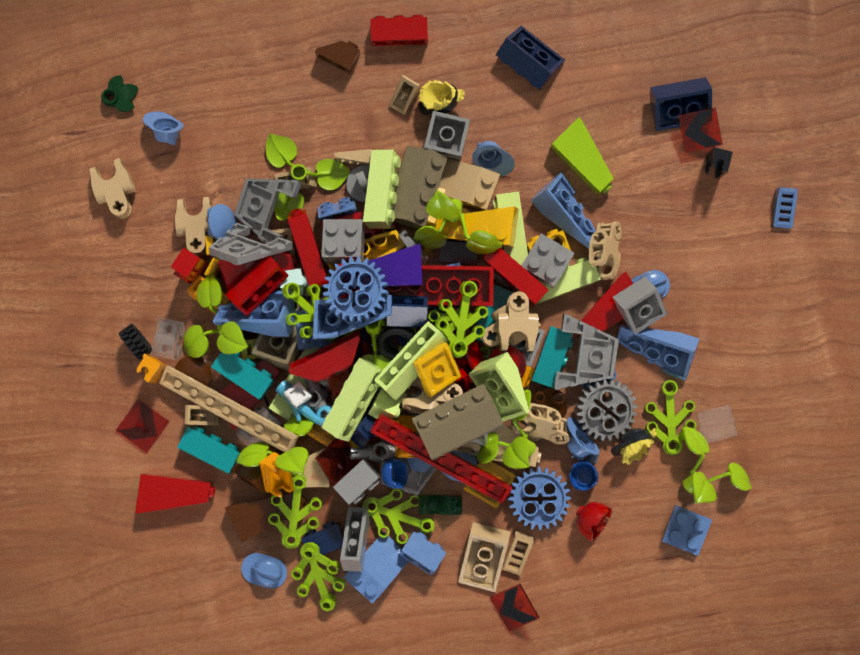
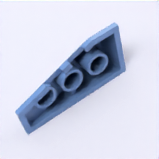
M273 291L247 317L233 303L221 305L216 312L213 323L223 326L226 322L231 321L235 322L241 330L268 336L290 337L294 325H288L285 319L288 314L295 313L294 300L285 298L282 291Z
M383 295L387 302H380L383 309L376 308L377 315L370 313V320L363 316L362 322H359L356 317L354 323L350 321L349 317L344 321L342 314L337 317L335 315L336 310L330 311L329 308L332 304H326V300H315L313 339L335 338L391 316L392 295ZM362 297L360 304H367L369 297ZM341 298L340 302L346 303L349 298ZM355 298L352 307L356 305Z

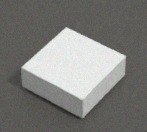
M300 381L284 392V396L295 409L312 397Z

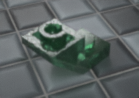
M419 495L418 514L462 515V495Z

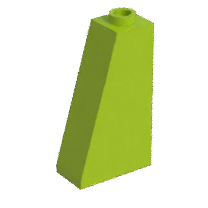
M578 117L551 144L550 148L597 195L601 192L605 194L612 187L610 183L614 178L583 121Z

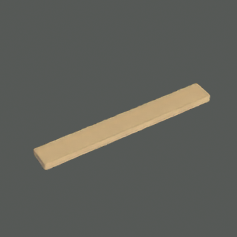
M171 366L165 367L159 384L284 453L295 447L299 436Z

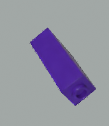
M421 244L369 260V265L375 262L377 264L375 269L379 267L382 269L379 275H386L387 278L382 282H387L389 284L387 287L422 286ZM359 272L356 273V283H357V278H358ZM351 274L346 275V283L350 282ZM371 276L364 277L363 285H368L371 282Z

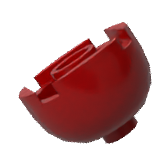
M590 502L585 507L581 506L576 512L578 516L576 521L577 529L580 534L591 542L592 539L595 540L606 527V517L610 519L613 512L612 508L601 502Z

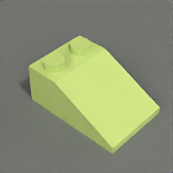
M508 352L480 362L469 373L476 387L482 384L486 386L502 421L529 412L519 370Z

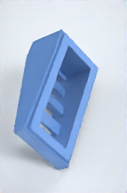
M783 187L776 189L772 227L792 229L798 189ZM782 194L790 195V198H783ZM781 202L789 203V206H783ZM780 210L789 211V214L780 213ZM779 218H788V222L778 220Z

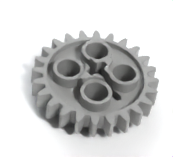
M611 378L608 380V383L606 380H601V384L598 381L594 382V387L588 384L589 390H582L584 397H578L581 404H575L576 407L580 408L579 411L575 412L576 415L581 416L577 419V422L583 423L580 428L583 430L587 429L585 433L588 435L592 434L594 439H597L599 436L601 441H604L605 436L611 441L612 435L619 439L618 433L624 434L625 428L631 429L629 422L635 423L632 416H636L637 413L633 409L637 408L638 405L632 403L636 400L634 396H630L633 392L627 390V385H621V382L618 380L614 383V380ZM608 392V398L602 401V395ZM594 399H597L601 404L606 406L611 412L619 417V420H616L604 409L598 406L594 402ZM623 404L622 410L617 412V406ZM596 407V414L590 416L591 409ZM611 419L610 425L605 427V421Z

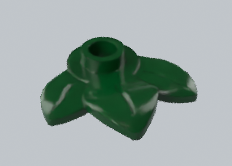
M121 75L115 76L108 82V88L102 92L101 100L106 106L115 107L118 111H131L135 108L131 100L136 96L138 87L133 84H124ZM110 95H114V99L112 101L108 100Z

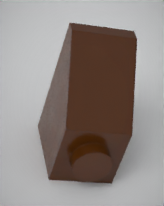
M339 41L319 47L315 51L316 57L350 74L360 56L358 46L350 41L348 43Z

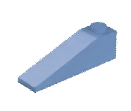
M559 173L541 188L531 201L542 215L589 249L591 236L596 230L591 220L585 218L582 211L584 209L582 203H577L573 195L576 193L574 188L564 175Z
M626 325L620 326L617 337L619 339L618 343L635 354H641L648 359L647 362L650 364L655 363L667 375L684 381L688 377L700 341L699 338L684 333L645 328L634 335L629 326Z

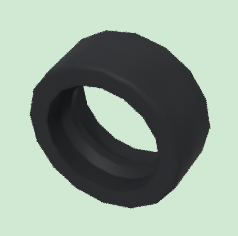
M387 326L378 344L380 352L385 358L392 361L400 352L389 345L387 341L389 335H400L409 342L416 335L412 328L402 326Z

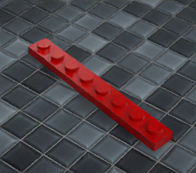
M381 413L370 429L371 433L501 504L513 489L510 484L452 452L432 461L419 434Z

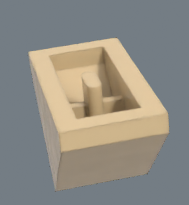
M403 75L389 106L405 115L419 94L420 85Z
M185 405L184 424L219 426V416L199 405Z

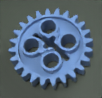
M360 256L357 257L356 262L352 257H349V263L342 259V266L335 263L334 265L337 270H329L332 276L325 277L329 284L323 285L324 288L328 289L323 295L329 297L325 303L332 304L329 310H336L335 315L337 317L342 314L344 321L349 317L350 321L354 323L357 317L358 321L362 322L363 316L370 320V313L377 315L375 309H383L380 302H387L383 295L389 294L388 291L384 290L389 284L382 282L387 278L386 275H379L382 269L380 267L375 269L377 265L375 262L369 265L368 258L362 263ZM359 272V275H358V278H357V283H356V273ZM351 274L350 282L343 283V277ZM371 276V282L368 285H363L364 277ZM357 285L360 288V290H356V292L354 293L352 289H355ZM344 294H348V301L346 303H341V296ZM363 296H368V303L361 305L360 299ZM355 298L356 305L352 307Z
M537 467L536 472L530 468V474L522 471L524 477L516 476L519 482H512L515 489L510 491L513 496L508 497V500L513 501L509 508L516 509L512 515L519 514L517 521L519 522L524 519L523 525L527 526L528 523H531V529H534L535 525H538L539 530L542 529V525L549 529V523L557 526L555 520L563 521L560 515H567L568 513L564 508L570 507L566 503V500L571 499V497L566 496L570 489L563 488L567 482L560 483L562 476L559 475L555 478L556 471L553 470L548 474V468H545L544 472H541L540 467ZM529 483L535 487L532 494H526L524 490L525 486ZM547 483H551L554 486L551 494L544 492V486ZM538 493L543 497H557L556 500H541L540 504H538L537 500H522L523 497H538ZM533 503L535 505L533 513L525 512L526 504ZM547 503H553V512L546 513L544 506Z

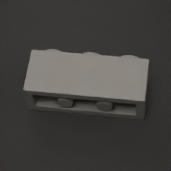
M348 507L340 556L343 571L363 572L370 523L368 508Z

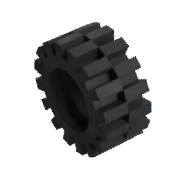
M132 323L119 332L122 341H124V344L137 359L141 360L144 354H149L153 351L149 342Z

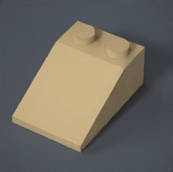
M447 158L438 188L446 189L444 194L450 199H458L465 206L478 211H485L489 207L500 174L483 167Z
M473 522L458 583L496 592L510 531Z

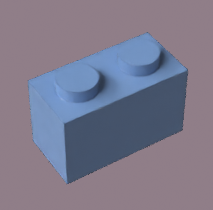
M413 532L399 553L400 556L429 575L436 571L446 554L441 545L437 543L432 544L420 532Z

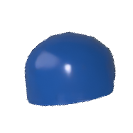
M396 458L388 459L381 471L383 482L390 488H403L408 480V468L405 461H400Z
M585 461L572 465L569 473V480L572 486L580 491L593 489L599 478L596 467L590 462Z

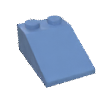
M379 536L365 551L363 572L347 571L344 578L373 604L409 561L399 555L402 547L391 537L383 538Z

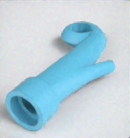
M287 380L279 384L275 391L288 402L297 422L301 421V413L310 421L323 425L325 418H322V413L327 411L329 414L332 409L331 407L324 405L318 409L316 414L306 403L295 409L284 396V392L291 388L292 385Z

